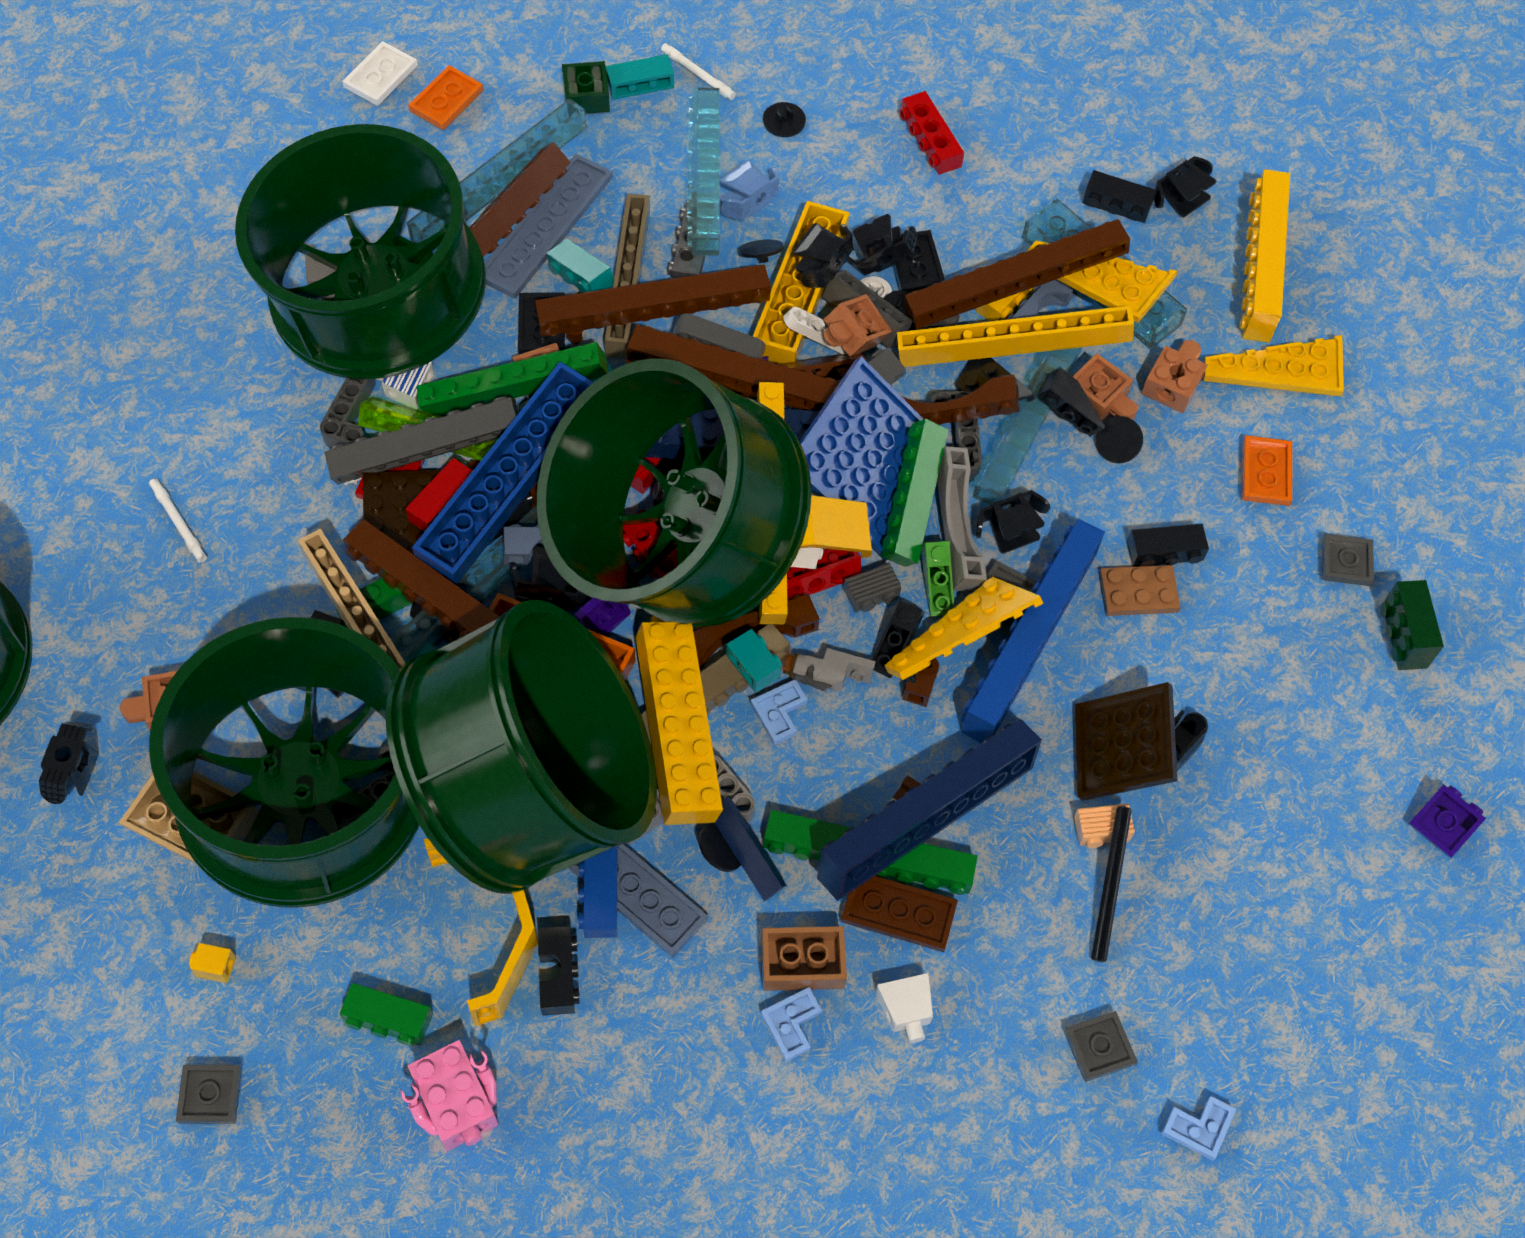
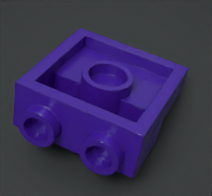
M590 597L591 600L582 605L579 611L575 613V616L585 628L607 636L631 614V611L627 604L607 602Z
M1443 784L1411 820L1409 825L1451 859L1486 818L1482 816L1483 810L1472 802L1467 804L1462 800V794L1451 785L1447 788Z

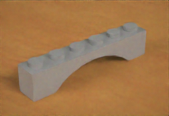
M945 446L937 485L945 541H950L953 591L974 592L987 580L984 557L975 545L969 524L968 485L971 468L968 448Z

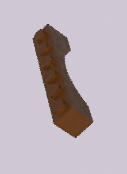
M1015 375L991 378L974 392L947 402H917L901 396L923 419L926 418L938 425L950 422H963L975 418L984 419L1001 414L1009 415L1020 411L1019 391Z
M809 594L804 596L796 595L787 601L785 624L773 625L781 634L796 638L817 631L820 618ZM750 610L746 614L721 625L697 628L693 631L699 669H702L707 660L728 642L750 629L757 633L768 625L759 623V610Z

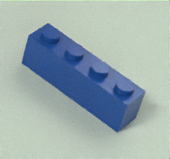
M618 846L579 863V877H584V887H579V903H584V912H580L578 915L579 929L584 930L585 938L617 937Z

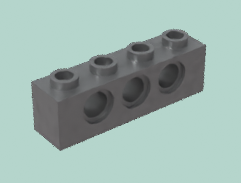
M687 200L686 208L681 209L680 222H682V226H678L676 232V239L679 240L678 244L674 243L672 257L675 258L674 262L670 261L668 275H672V279L702 274L714 219V203Z

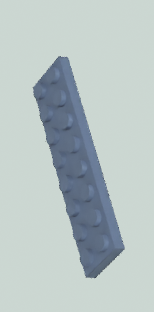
M575 154L570 160L571 163L566 167L567 172L560 179L556 178L552 182L553 188L539 197L540 202L535 207L529 209L526 217L515 226L513 231L485 263L486 285L515 299L548 259L546 253L561 243L611 181L613 172Z
M624 844L618 846L617 911L673 958L708 920V915ZM579 863L568 868L579 877Z

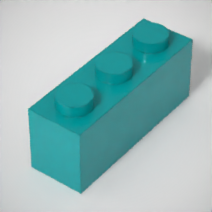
M668 54L606 66L608 89L612 100L674 88V71Z
M565 239L546 253L549 261L548 267L551 272L564 278L568 284L576 286L582 293L609 289L613 286L614 279L611 268L568 239Z

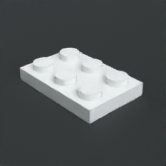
M382 41L342 81L343 87L379 106L418 66L417 59Z

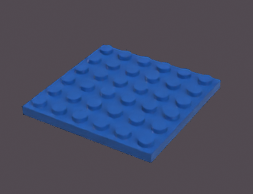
M861 356L853 362L800 439V443L809 466L811 490L817 496L866 503L871 547L881 557L883 550L882 542L886 537L888 528L887 521L893 507V496L897 490L898 474L903 464V452L909 438L908 430L912 423L923 420V418Z

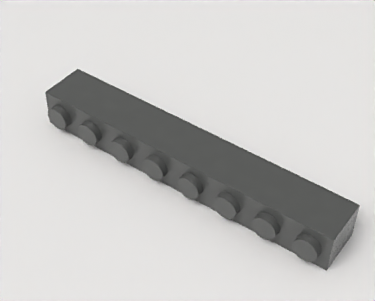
M499 397L494 399L493 403L486 405L483 403L475 404L469 410L462 412L454 410L447 413L445 417H430L421 424H406L397 431H382L373 438L362 437L349 445L338 444L332 446L331 450L324 452L330 478L339 485L363 478V473L383 472L497 439L518 415L516 403L511 397Z

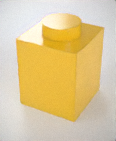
M199 943L197 950L193 951L190 956L189 967L198 978L228 984L236 957L231 949Z

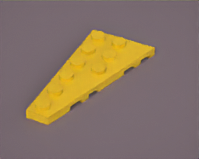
M1036 240L1027 251L1049 243ZM1114 258L1057 280L1109 308L1131 306L1133 320L1139 323L1177 277V271L1169 269V271L1158 270L1157 266L1148 264V267L1135 265L1130 260Z
M1342 335L1334 336L1333 339L1328 340L1319 338L1309 343L1294 342L1269 346L1265 350L1260 351L1251 349L1246 350L1245 353L1235 355L1233 353L1207 356L1203 363L1208 364L1203 376V381L1332 396H1342L1344 392Z
M991 577L955 608L949 610L937 623L931 625L926 632L914 639L909 646L896 654L892 660L885 664V668L889 674L904 680L930 666V660L941 655L946 657L952 654V648L962 643L967 646L1000 628L1001 622L1007 618L1013 617L1016 619L1023 615L1022 610L1031 605H1034L1036 608L1042 605L1043 601L1037 594Z

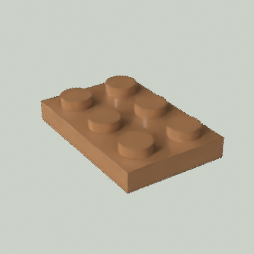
M1173 565L1100 569L1099 576L1106 616L1179 613L1181 607Z

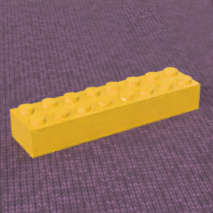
M1264 169L1261 178L1256 179L1255 192L1250 194L1249 205L1252 206V209L1249 211L1247 222L1251 223V227H1248L1246 240L1250 241L1245 251V257L1248 258V261H1246L1244 267V275H1247V279L1244 280L1242 289L1246 296L1242 300L1241 311H1244V315H1242L1240 321V329H1243L1242 339L1270 343L1282 316L1290 173Z
M811 201L806 202L771 289L770 300L766 301L753 337L765 343L766 347L763 356H769V362L784 364L798 361L806 336L790 329L784 322V315L793 307L801 308L815 315L825 288H809L802 284L801 276L803 273L796 271V266L803 257L794 255V248L814 223L842 238L839 225L845 224L848 228L850 212Z
M642 622L636 635V643L664 825L715 823L723 811L693 626L692 624L677 622Z

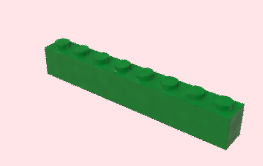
M594 342L418 385V407L430 418L447 415V413L454 410H467L472 405L479 403L484 405L493 403L494 399L499 397H511L513 399L534 394L559 362H562L589 380L597 379L608 373L606 354L599 344Z
M771 810L763 848L768 849V851L774 854H783L784 852L793 854L794 857L801 860L811 858L820 862L822 848L828 842H835L841 838L851 827ZM922 843L875 876L896 877L904 883H912L914 881L922 883L925 887L931 889L945 888L949 889L951 893L958 895L969 894L973 885L978 855Z

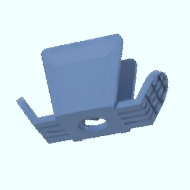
M746 160L720 178L721 184L734 189V191H728L720 197V202H722L721 212L728 218L744 220L748 216L754 215L765 205H768L771 199L779 194V175L775 167L769 170V180L750 161Z

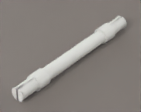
M667 43L662 45L661 51L668 54L669 58L676 63H680L725 98H729V100L735 98L736 92L732 91L726 84L715 79L671 45L669 46Z
M157 478L150 480L149 486H151L155 497L162 504L185 540L187 548L193 553L198 563L204 562L207 556L201 549L197 538L193 536L170 500L166 489L162 487Z

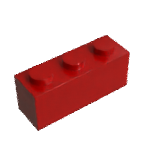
M453 458L405 508L409 522L425 532L473 470Z

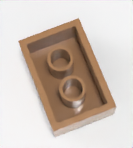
M844 926L762 928L763 991L804 990L808 987L811 990L845 989L847 972Z

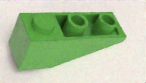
M950 541L923 543L921 549L922 569L930 617L944 616L949 610L955 608Z

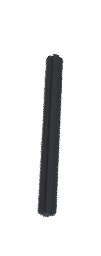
M1119 806L1116 809L1091 956L1092 960L1102 963L1106 962L1132 813L1131 808Z

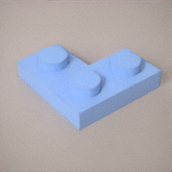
M796 680L751 699L750 704L773 745L797 735V730L787 713L806 705L807 698Z
M810 987L761 1011V1016L785 1062L811 1049L799 1025L822 1014V1009Z
M1212 1096L1208 1098L1200 1119L1174 1107L1161 1134L1214 1161L1236 1109Z

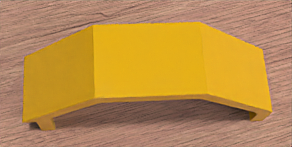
M811 495L808 526L800 548L815 547L861 552V558L871 557L872 547L866 503Z
M428 838L424 839L432 868L447 864L448 862L436 850ZM524 890L512 893L522 930L495 988L489 994L467 1000L475 1026L503 1017L538 946Z

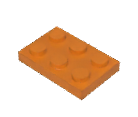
M448 65L408 105L409 111L444 130L484 90L483 84Z
M1245 435L1243 439L1242 500L1285 506L1291 505L1292 441Z

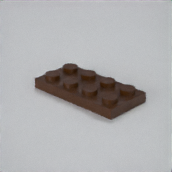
M874 876L848 894L841 922L944 952L958 900Z

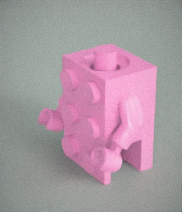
M460 1040L407 1065L415 1084L411 1083L414 1093L411 1096H405L402 1088L400 1090L402 1099L409 1103L408 1107L416 1124L431 1136L439 1135L446 1151L463 1143H466V1146H471L482 1139L481 1134L498 1126L492 1107L497 1102V1084L489 1065H486L487 1055L480 1049L483 1055L480 1062L473 1061L471 1054L468 1059ZM472 1066L475 1067V1068H478V1069L476 1070V1073H477V1075H478V1078H477V1076H476V1074H475V1072H474ZM419 1093L424 1101V1104L421 1099H417L419 1097Z

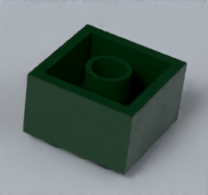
M605 61L562 64L567 115L610 112Z

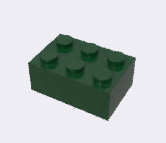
M1398 581L1381 604V615L1385 617L1387 624L1386 635L1391 640L1393 647L1392 658L1396 661L1398 670L1427 669L1444 647L1427 581Z

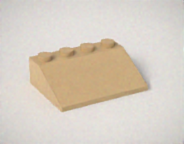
M193 771L191 799L194 809L222 802L237 794ZM152 774L119 821V824L195 863L180 837L175 816L164 802ZM251 806L222 815L208 817L200 821L225 836L241 841L251 829L259 810L257 806Z

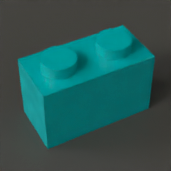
M752 629L726 644L727 658L755 693L780 678L782 666L780 659L776 654L770 653L763 637L756 635Z

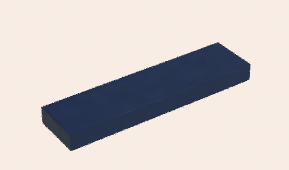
M730 797L725 798L722 801L723 811L716 820L715 825L764 901L769 900L787 885Z

